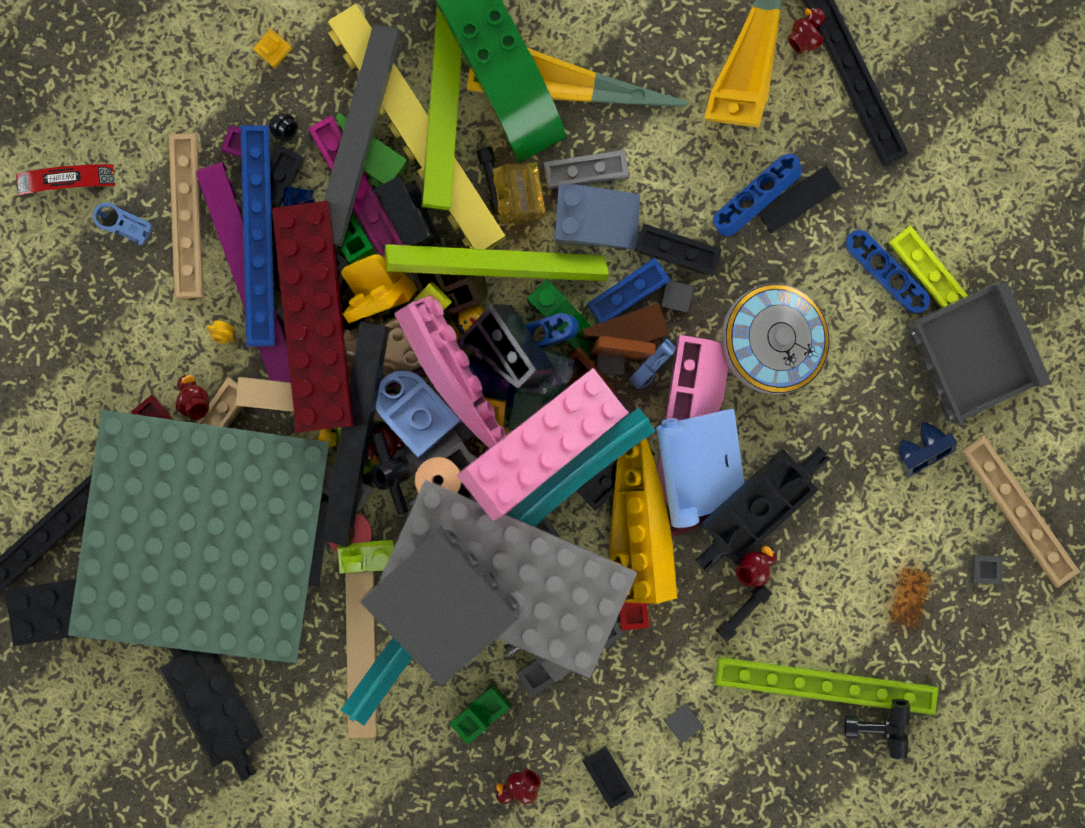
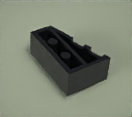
M491 304L457 340L462 346H467L476 353L475 356L480 360H485L494 367L493 370L518 389L539 388L556 371L512 305Z

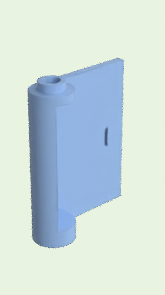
M734 409L680 421L678 419H666L661 422L662 425L656 428L671 525L673 527L685 528L699 523V516L712 514L744 484Z

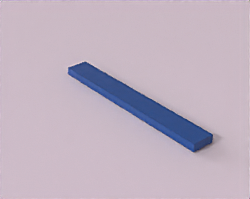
M240 125L246 347H275L269 126Z

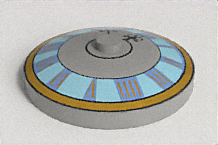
M766 284L747 291L732 304L723 322L721 343L729 368L743 384L760 393L781 395L804 388L819 375L828 357L830 335L823 312L809 295L789 285Z

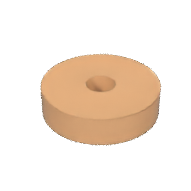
M435 457L428 459L420 465L416 472V489L419 493L425 479L433 482L435 476L441 475L444 479L441 486L459 493L462 482L457 475L460 473V470L453 462L446 458Z

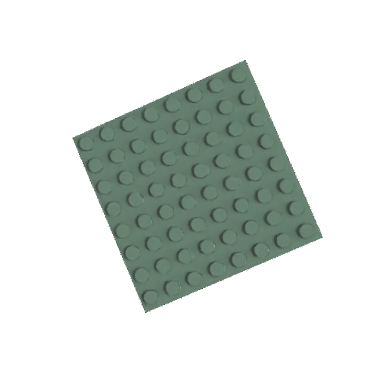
M101 410L68 635L297 664L329 442Z

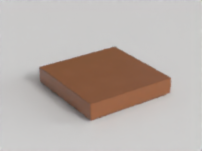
M600 336L590 345L589 355H601L643 362L655 354L656 344Z

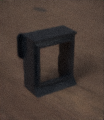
M398 176L372 190L382 195L380 200L402 244L430 247L442 241L426 209L427 207H421L422 192L416 180L404 185L401 177Z

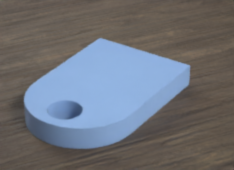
M396 371L388 374L380 381L376 410L383 421L418 459L461 423L456 414L419 375L410 371ZM390 383L400 384L401 391L399 394L390 396L386 393V387Z

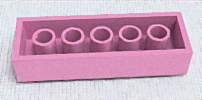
M593 368L457 476L490 519L494 521L513 508L626 416L628 412Z

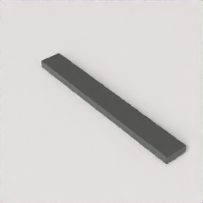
M373 24L324 201L330 202L334 245L343 246L402 32L396 28Z

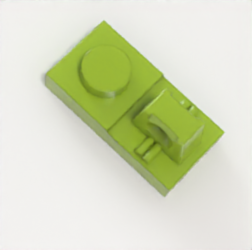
M393 540L351 543L347 547L337 544L339 574L385 570L394 550Z

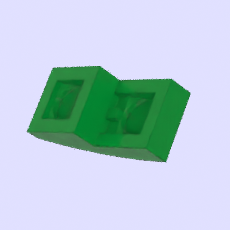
M493 684L449 724L468 745L483 733L492 722L509 710L512 704L497 686Z

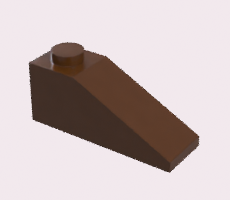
M659 303L583 329L576 335L579 340L595 341L600 336L651 342L657 346L663 343L662 338L669 335L670 332Z

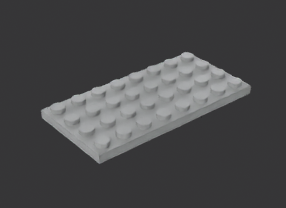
M425 479L379 583L426 542L440 526L445 530L449 529L459 539L458 544L464 551L472 552L479 560L481 569L485 573L490 572L500 583L498 587L506 595L510 593L514 596L520 605L519 619L497 639L590 678L637 572L507 514L492 521L477 501Z

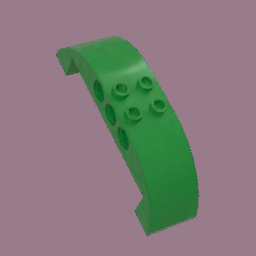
M434 0L505 132L506 141L518 163L566 139L567 136L549 90L503 1Z

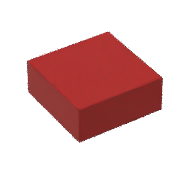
M647 603L623 604L620 610L622 631L649 628Z

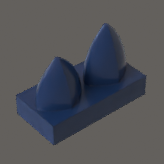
M922 422L921 438L925 446L924 449L913 442L901 440L899 457L906 477L909 478L954 453L957 441L951 433L946 435L936 426Z

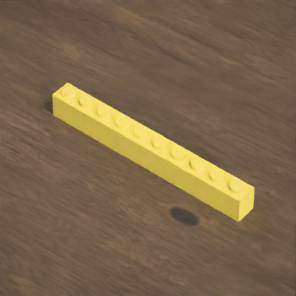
M354 4L328 21L332 29L328 34L336 47L342 45L347 52L343 57L351 70L357 68L360 73L372 28L358 6ZM393 63L380 115L382 116L386 113L391 122L387 126L396 139L401 136L406 144L402 149L410 161H417L421 167L417 172L423 180L428 115ZM454 157L451 208L448 210L450 215L447 216V219L455 231L459 228L465 236L462 239L464 246L469 245L470 249L490 250L506 240V236Z

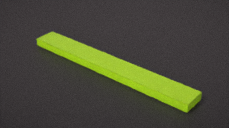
M437 5L421 207L450 210L462 51Z
M387 244L385 246L387 272L607 281L609 276L604 255Z
M718 657L714 683L718 686L891 709L892 699H905L909 701L910 712L935 715L939 690L936 686Z

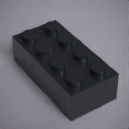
M76 578L5 590L13 646L75 637L69 636L68 632Z

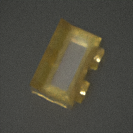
M538 162L504 164L493 169V181L496 187L501 224L529 223L546 216Z

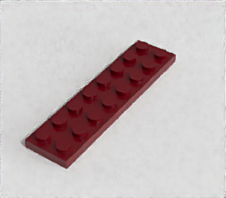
M320 201L272 208L296 433L354 426L330 202Z

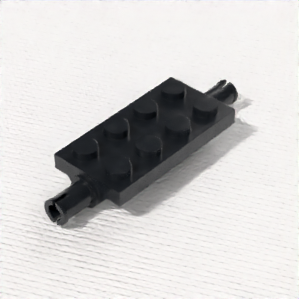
M818 446L804 461L796 463L785 450L781 449L700 524L713 538V544L695 561L706 572L724 556H729L736 565L741 562L747 554L753 551L818 491L812 483L814 478L812 475L827 461H830V457Z
M169 648L173 656L171 658L172 661L158 668L210 765L215 767L225 760H230L241 782L255 775L257 771L254 769L245 751L247 750L246 747L263 736L218 654Z

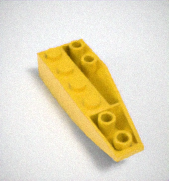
M647 438L617 459L609 556L610 560L637 572L624 603L657 604L677 599L669 516L662 485Z

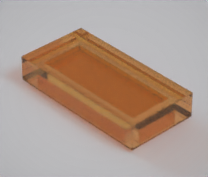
M903 567L890 617L891 622L915 628L919 627L931 574Z

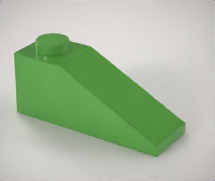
M338 113L336 118L344 131L347 118ZM373 136L364 170L370 177L368 182L377 188L398 176L401 177L409 163L407 159Z

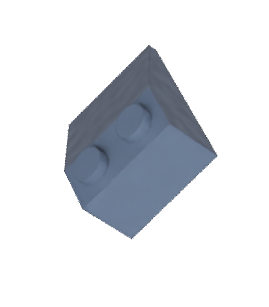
M559 184L555 244L635 249L638 237L640 194L585 185Z

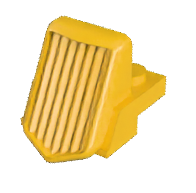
M376 254L360 259L345 266L341 271L342 276L356 295L349 301L350 306L345 310L343 316L348 323L364 317L367 318L409 302L418 289L415 282L403 272H387L386 260L381 255Z

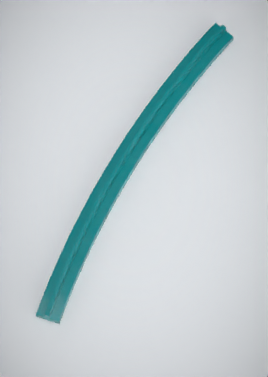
M640 408L636 409L603 433L506 514L535 527L557 506L601 470L654 433L655 430L650 424L649 419ZM394 637L369 668L341 709L342 712L350 716L349 720L352 722L356 720L363 726L366 725L385 695L413 659Z

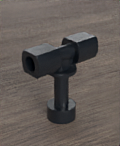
M892 699L890 717H885L884 723L858 722L857 716L845 715V738L857 739L858 733L884 734L885 740H889L890 757L906 759L908 756V737L905 734V725H909L910 720L909 701L905 699Z

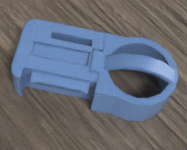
M108 202L101 203L94 209L93 221L96 226L116 235L119 232L120 235L137 242L140 246L145 244L152 230L151 223ZM105 207H112L118 213V219L113 226H103L99 222L98 216L106 219L108 215L101 211Z
M666 338L655 350V354L646 359L629 377L628 381L637 390L648 386L654 379L656 370L674 353L677 347ZM652 376L650 382L643 385Z

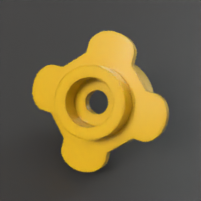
M216 320L212 326H207L208 334L215 342L226 344L227 341L235 342L233 338L235 328L232 325Z

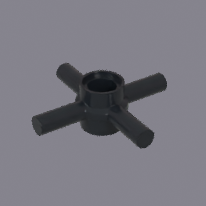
M382 432L373 434L371 436L380 464L373 466L371 472L364 475L363 480L366 484L374 483L380 490L389 488L397 514H405L409 511L400 483L407 481L409 475L415 474L418 467L415 463L406 464L399 457L391 460Z

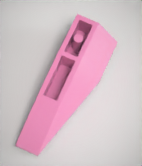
M430 295L395 312L394 314L420 365L436 390L465 425L491 449L505 438L507 433L502 426L498 425L494 417V408L489 401H486L481 392V382L475 375L473 376L468 366L469 359L456 343L455 331L450 325H447L443 317V308L439 301Z
M678 336L664 420L678 419L680 421L719 412L724 399L729 368L723 354L722 343L696 337ZM659 449L656 468L662 485L665 502L668 503Z

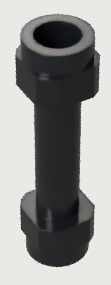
M481 148L476 152L480 166L483 165L492 199L489 201L493 215L506 213L509 209L506 198L502 197L493 163L496 162L493 148Z
M765 585L755 587L751 591L753 595L728 622L724 620L715 630L727 642L737 634L735 629L761 602L765 604L773 593Z

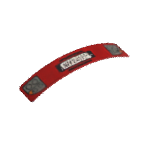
M113 164L74 165L16 174L17 193L20 196L63 188L115 186Z

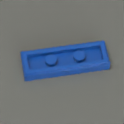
M655 257L594 298L587 305L598 322L603 323L618 317L671 280Z

